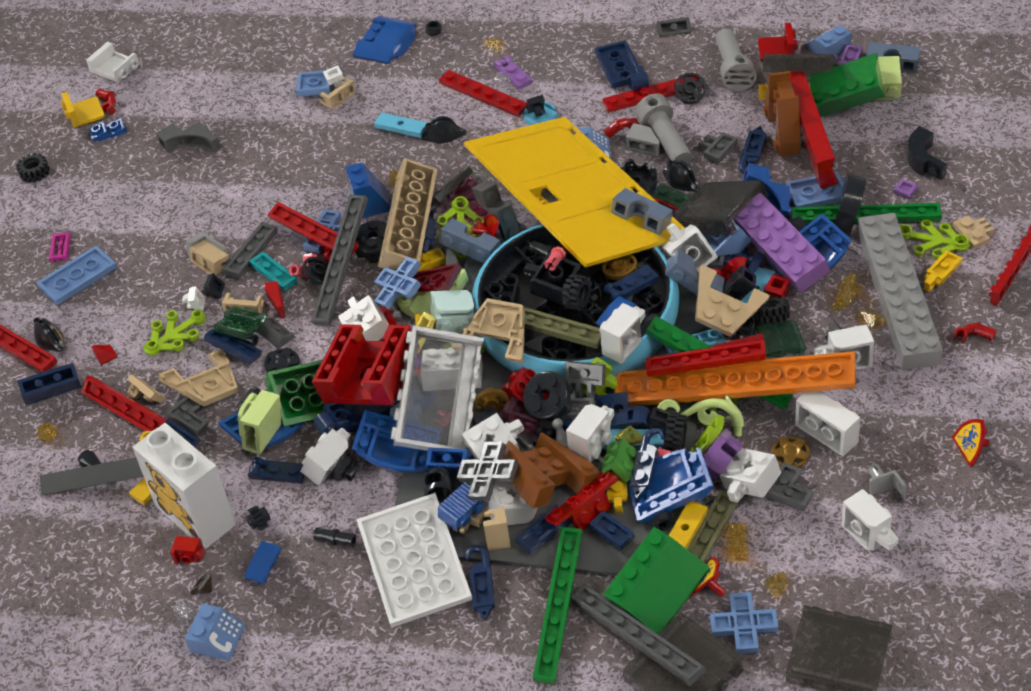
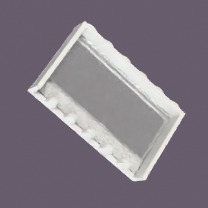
M413 326L411 332H407L406 343H409L408 351H404L403 362H406L405 370H401L400 375L403 387L402 389L399 388L397 395L400 406L395 409L394 420H397V425L392 428L391 439H394L393 446L428 451L429 447L467 448L462 433L469 430L473 417L472 406L476 396L475 385L479 375L477 371L481 360L480 350L484 338Z

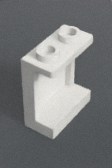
M106 42L86 60L90 72L117 83L125 79L139 65L135 53H132L130 56L114 51L113 44L110 42Z

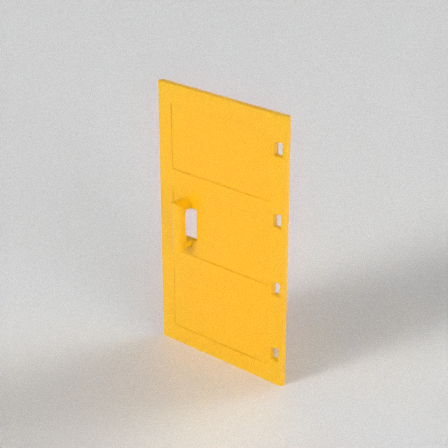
M566 117L464 142V146L585 268L660 246L670 241L671 234L667 228L658 235L643 228V217L631 216L626 220L611 213L614 197L624 188L631 191L635 189L638 191L637 194L650 200H655ZM547 188L559 201L549 203L541 195L542 189ZM673 216L671 217V223L675 224L679 230L685 229Z

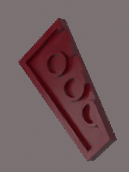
M455 263L418 271L413 276V279L418 280L422 284L417 292L450 290L462 270L460 264Z

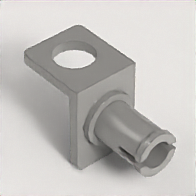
M878 464L871 465L868 468V474L872 477L869 479L871 495L895 488L902 500L906 499V484L895 470L884 473Z

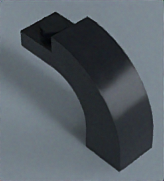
M918 126L911 133L908 140V163L919 175L923 176L927 172L932 177L942 180L946 176L947 163L926 152L933 146L934 133Z
M850 173L846 175L842 187L841 202L834 224L841 231L851 234L865 190L866 178Z
M742 265L726 280L722 293L741 301L756 287V275Z

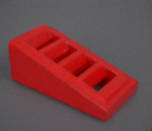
M277 280L264 283L263 286L267 298L281 319L285 318L286 314Z

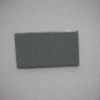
M689 17L656 22L659 37L692 33Z
M273 317L260 319L257 322L255 331L277 349L295 338L293 333Z

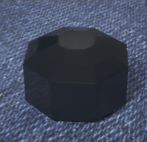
M430 21L426 24V33L430 36H436L441 33L442 26L438 21Z
M663 511L657 513L652 518V523L657 529L665 531L673 526L674 520L671 513Z

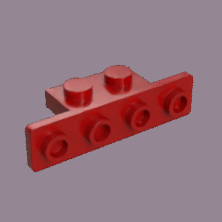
M609 472L600 474L591 484L584 486L576 495L569 497L565 503L553 509L545 517L546 522L558 526L571 517L575 528L583 530L602 511L607 512L612 508L604 491L619 481L618 476Z

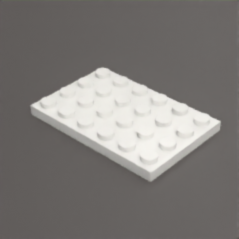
M435 493L356 519L391 628L472 600V595L447 525L438 518L439 502Z

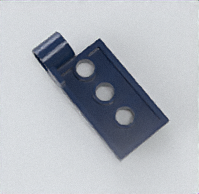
M626 40L594 48L595 55L612 89L624 85H629L632 91L640 90L642 87H649L648 76L642 66L638 65Z
M628 392L594 397L596 401L595 406L601 408L605 405L608 408L614 409V412L617 409H623L618 414L614 413L610 429H650V424H648L650 419L649 409L645 406L629 407ZM575 419L562 420V428L565 432Z
M330 403L324 405V412L315 417L314 425L321 435L324 432L328 434L332 429L337 432L340 428L350 433L358 430L363 415L348 411L343 404ZM390 409L385 410L380 414L390 416Z

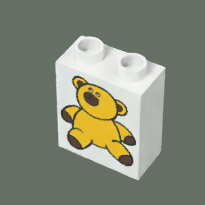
M166 423L162 424L132 447L155 506L190 537L200 538L205 549L236 525L217 466Z

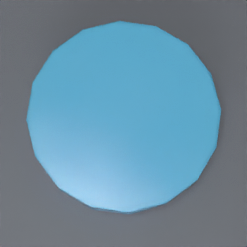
M545 102L542 111L543 116L536 118L534 112L528 114L525 109L524 120L528 125L557 119V109L553 104Z

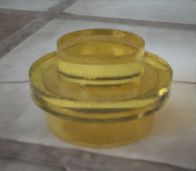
M43 423L39 426L37 435L40 440L49 441L55 438L57 429L51 423Z

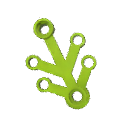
M456 197L452 201V208L437 218V225L443 228L448 223V220L457 214V221L468 225L467 232L472 237L481 236L471 234L470 229L472 226L464 220L465 214L473 221L474 227H477L476 221H481L484 224V219L477 216L469 208V201L465 197ZM441 231L437 234L438 242L440 241ZM454 250L458 260H464L467 257L464 254L459 255V252Z
M923 220L921 222V229L928 231L931 235L912 232V227L907 224L900 225L904 240L916 239L927 241L925 244L914 247L913 254L918 257L923 256L925 251L942 244L947 246L941 249H934L932 251L933 259L937 260L946 250L949 252L954 250L966 251L970 247L968 237L963 234L957 235L949 223H942L938 231L932 225V221ZM942 234H947L949 238L943 237Z
M199 309L194 310L191 318L174 328L178 320V314L175 310L168 311L166 313L168 322L165 335L159 338L160 332L163 330V324L160 320L153 321L151 323L153 330L151 340L144 344V352L150 356H155L161 351H182L185 347L182 340L194 342L200 338L197 329H191L187 333L182 332L193 324L197 326L206 322L205 313Z

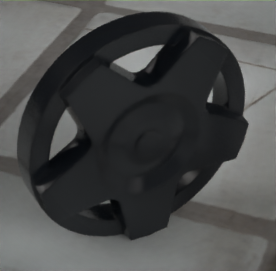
M684 73L677 78L674 92L683 103H697L706 93V83L698 74ZM701 87H703V93L699 90Z
M309 257L302 265V273L313 284L322 285L329 263L318 257Z
M287 347L269 352L264 361L266 372L300 365L298 354Z

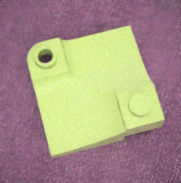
M465 269L460 271L450 290H463L469 281ZM430 291L417 292L411 299L400 295L397 299L400 310L415 318V314L431 313L429 307Z

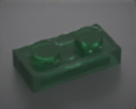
M660 184L651 194L652 198L660 199L681 211L691 201L690 195L664 184Z

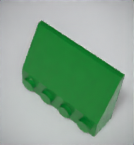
M877 53L810 75V90L820 117L885 97Z
M323 359L267 372L264 380L268 392L280 395L281 423L283 427L313 421L318 414L324 412V405L330 404L323 403L312 383Z
M653 527L603 595L608 601L661 636L710 570V567L672 537Z

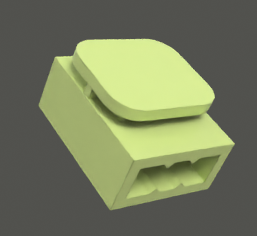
M899 56L878 57L885 97L876 100H894L901 97L902 81Z
M261 390L258 396L255 393H251L242 404L238 413L242 449L261 454L282 424L280 395Z

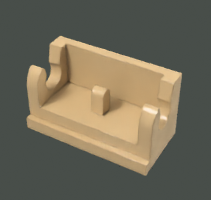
M344 77L342 81L345 83H342L341 86L334 89L329 95L324 92L319 94L324 98L320 99V103L332 110L356 93L354 80Z
M206 240L190 247V260L192 263L209 274L214 273L217 275L223 271L226 265L221 266V264L229 259L228 254Z
M227 292L224 300H222V306L225 315H248V317L260 318L266 302L262 300L263 295H258L256 301L234 299L231 297V293Z
M504 506L486 511L484 513L485 517H495L493 520L483 522L488 551L511 548Z

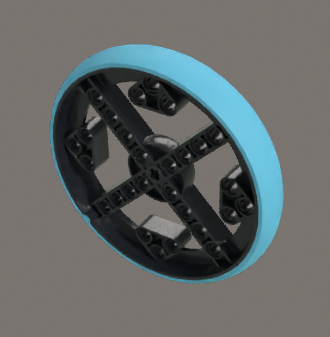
M542 224L522 231L498 247L480 269L471 294L474 303V315L487 298L518 304L520 295L519 278L512 272L520 265L525 268L527 263L541 265L544 261V256L529 251L530 248H533L530 245L534 240L547 246L552 245L554 248L557 246L561 247L568 253V257H566L568 260L581 263ZM657 246L631 254L637 260L638 269L648 265L659 275V281L639 291L632 297V303L645 310V317L640 323L641 343L622 364L602 355V352L587 355L585 345L554 336H548L542 340V353L524 345V362L522 364L505 359L510 341L480 335L478 337L484 338L482 344L492 357L512 372L514 370L519 371L524 366L526 369L533 370L536 374L544 371H553L565 377V362L591 363L596 357H599L612 366L613 371L611 374L616 377V374L622 371H632L646 362V358L652 357L663 345V343L645 334L655 316L672 325L675 324L680 302L678 283L673 278L665 275L668 260ZM602 270L590 276V282H592L590 294L592 296L591 298L589 297L590 302L583 311L565 308V306L547 299L545 303L533 310L600 328L596 325V322L604 312L601 309L603 298L607 296L604 292V287L606 284L614 283L618 280L606 278ZM524 328V344L542 333Z

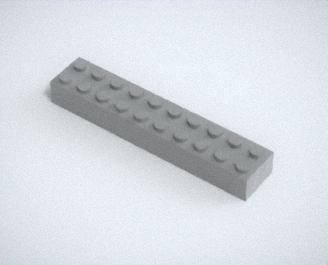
M895 213L858 218L857 234L901 369L907 370L941 365L943 349Z

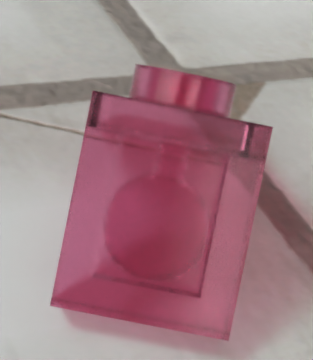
M512 395L502 410L504 424L519 419L525 432L536 435L540 427V420L521 414V401Z

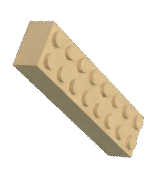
M406 158L403 159L397 174L378 267L383 269L386 267L396 271L406 257L417 260L420 263L437 175L436 168Z

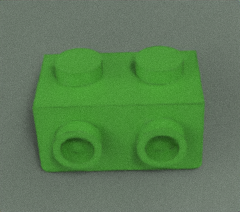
M622 438L617 442H611L607 446V452L602 460L600 471L605 473L612 469L624 482H627L632 477L637 450Z

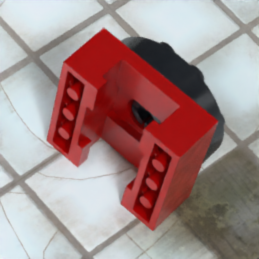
M341 324L312 380L323 403L343 404L348 411L363 415L364 410L381 413L400 402L397 400L398 390L403 387V381H400L401 370H405L406 362H403L404 351H408L409 343H406L407 332L412 330L410 325H388L382 338L383 341H366L362 334L364 331L362 325ZM417 343L416 355H417V353H418V351H419V349H420V346H419L418 343ZM413 370L411 388H412V385H413V383H414V376H415V375H414V370Z

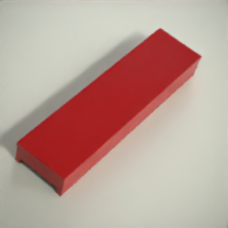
M802 67L785 70V72L790 71V81L795 96L799 98L800 132L819 188L823 189L824 187L837 185V179L832 168L834 167L833 161H835V157Z

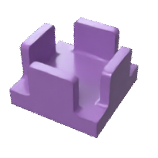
M727 428L724 429L704 454L710 476L715 480L730 464L735 454L743 447V444L731 435L732 432Z

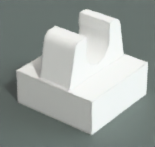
M338 65L323 71L329 85L334 84L335 88L341 86L340 81L344 79V76Z
M195 286L189 288V293L183 296L182 303H188L187 309L204 311L205 297Z

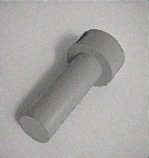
M722 29L715 37L723 60L720 67L722 81L725 87L732 92L746 91L756 81V70L751 59L746 55H742L735 33L731 29Z
M655 93L643 98L635 108L636 117L641 125L651 128L670 160L674 162L681 160L689 164L692 160V154L671 121L673 110L665 96Z

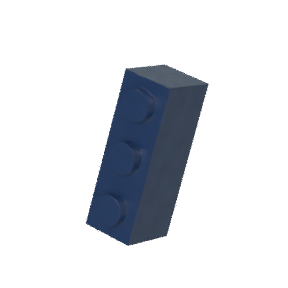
M74 363L17 380L25 405L81 388Z

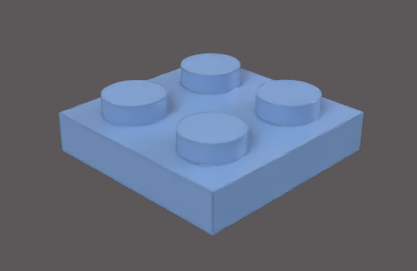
M323 71L298 73L297 97L319 95L322 92L330 94L331 85L328 84Z

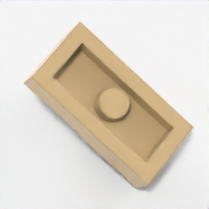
M130 374L127 380L131 382L127 393L131 397L139 399L142 394H145L143 396L144 399L151 403L156 401L160 404L165 400L162 394L144 380Z

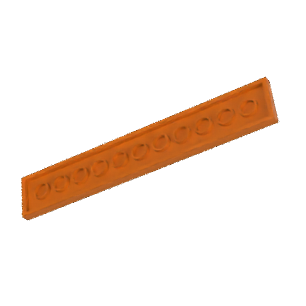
M855 351L771 358L652 377L647 376L646 369L622 371L616 374L617 388L615 393L628 392L629 407L656 405L664 399H673L680 403L703 401L711 398L725 399L726 395L729 398L852 389L856 388Z

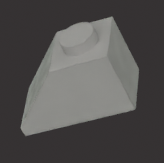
M633 123L626 135V149L655 156L660 155V142L650 127Z

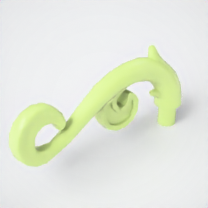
M727 395L725 400L711 398L697 402L681 413V415H687L688 417L698 412L699 421L704 425H709L717 415V412L712 409L711 413L707 414L706 409L711 407L723 409L730 415L727 418L732 421L734 436H742L743 416ZM664 399L657 407L665 411L667 408L673 407L676 412L680 411L679 404L673 399Z

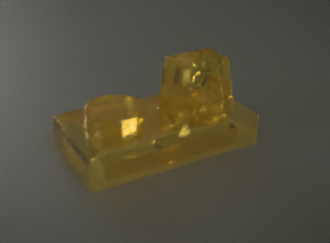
M852 272L841 281L832 309L835 311H840L843 307H847L852 300L850 296L857 297L861 292L862 286L855 282L857 275Z
M726 523L727 562H749L747 523Z

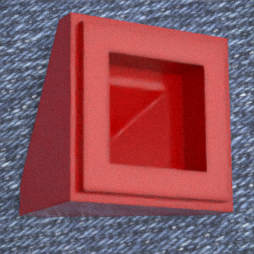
M110 344L91 346L100 365L118 358Z

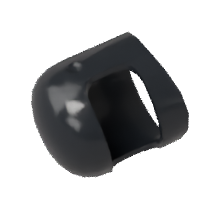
M434 467L425 475L426 488L424 489V496L435 493L438 502L441 504L454 492V476L447 468Z

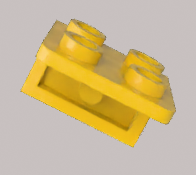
M68 92L61 93L63 98L60 101L67 120H71L73 128L105 117L98 97H92L72 104Z

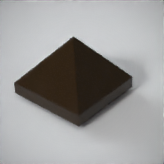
M206 573L200 577L190 591V594L211 593V574Z

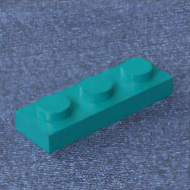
M261 252L249 261L250 266L270 282L277 280L280 290L283 292L298 283L296 276L290 275L287 269L265 252Z

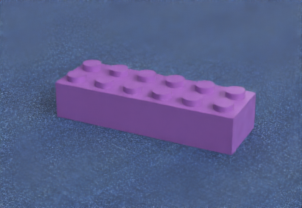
M761 193L731 214L734 222L752 239L751 243L764 254L767 260L784 278L790 280V284L800 294L830 272L826 259Z

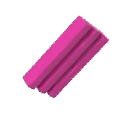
M70 232L52 234L49 255L50 263L54 262V260L60 262L62 259L68 261L71 241ZM64 237H65L64 251H63V254H62L63 242H64ZM57 238H60L58 244V254L55 255Z

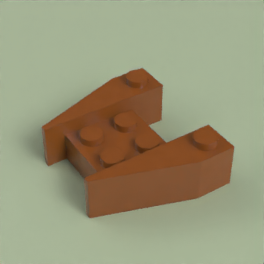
M790 71L771 73L768 76L763 115L767 116L768 122L776 121V140H773L774 151H778L779 157L800 154L799 98L795 96L790 81Z
M540 433L535 449L521 452L514 444L507 441L502 459L517 461L518 468L512 483L520 497L533 509L549 504L555 486L566 483L577 494L584 486L595 481L601 473L593 463L544 433Z

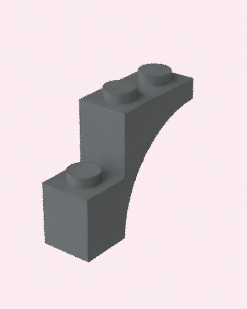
M200 122L185 130L171 124L156 133L159 145L168 153L187 146L205 147L213 152L220 150L218 136L212 134L208 127L203 126Z
M486 180L472 187L477 204L482 206L489 215H495L500 222L498 229L504 242L521 232L512 204L501 199L495 183Z

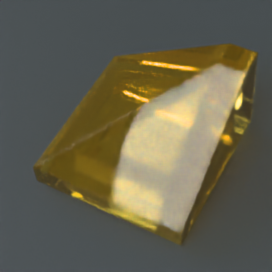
M487 38L483 43L494 52L499 53L504 40Z
M875 309L858 310V319L864 325L867 324L869 330L886 321Z

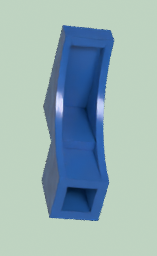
M749 163L743 174L742 188L751 190L756 194L761 193L785 218H788L791 213L789 204L792 198L790 186L772 182V177L769 176L770 168Z

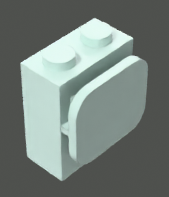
M468 290L430 291L429 307L431 315L436 319L434 329L463 333V329L467 328L473 321L474 303L471 293Z

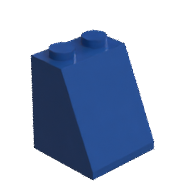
M362 162L346 166L351 195H361L368 198L362 219L390 212L391 201L381 181Z

